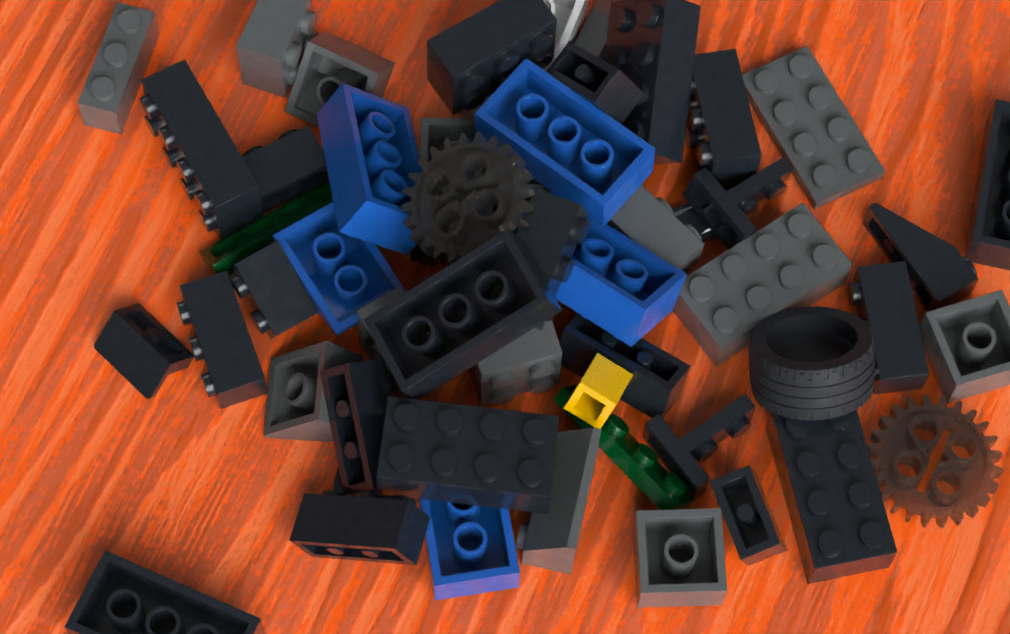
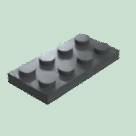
M808 46L742 75L749 103L781 156L794 168L792 174L814 210L883 178L885 174L884 168Z

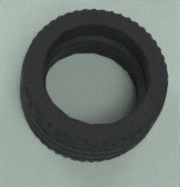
M819 306L786 309L766 317L752 331L749 345L750 383L756 401L761 406H764L766 410L768 409L776 415L805 421L838 418L859 409L870 399L875 382V345L871 328L868 327L864 320L854 316L852 313Z

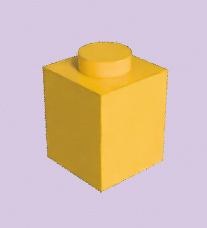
M597 353L564 409L591 426L601 429L617 405L633 374Z

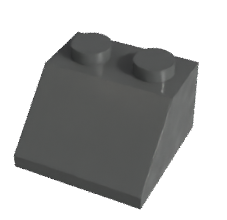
M325 31L307 42L285 112L319 127L317 113L342 83L383 98L395 63Z
M324 341L272 358L263 436L274 439L333 441L320 371L347 363L363 361V356L329 341Z

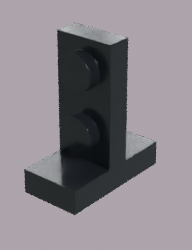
M783 157L728 191H725L705 167L693 175L682 195L725 248L729 250L755 232L757 228L747 216L757 208L758 202L765 198L770 202L786 190L787 185L785 181L794 168Z
M744 394L681 439H678L658 414L645 423L642 438L656 453L669 472L678 476L686 484V491L695 500L707 491L710 477L696 459L699 462L705 461L718 450V443L728 436L736 439L745 433L752 425L750 421L755 405Z

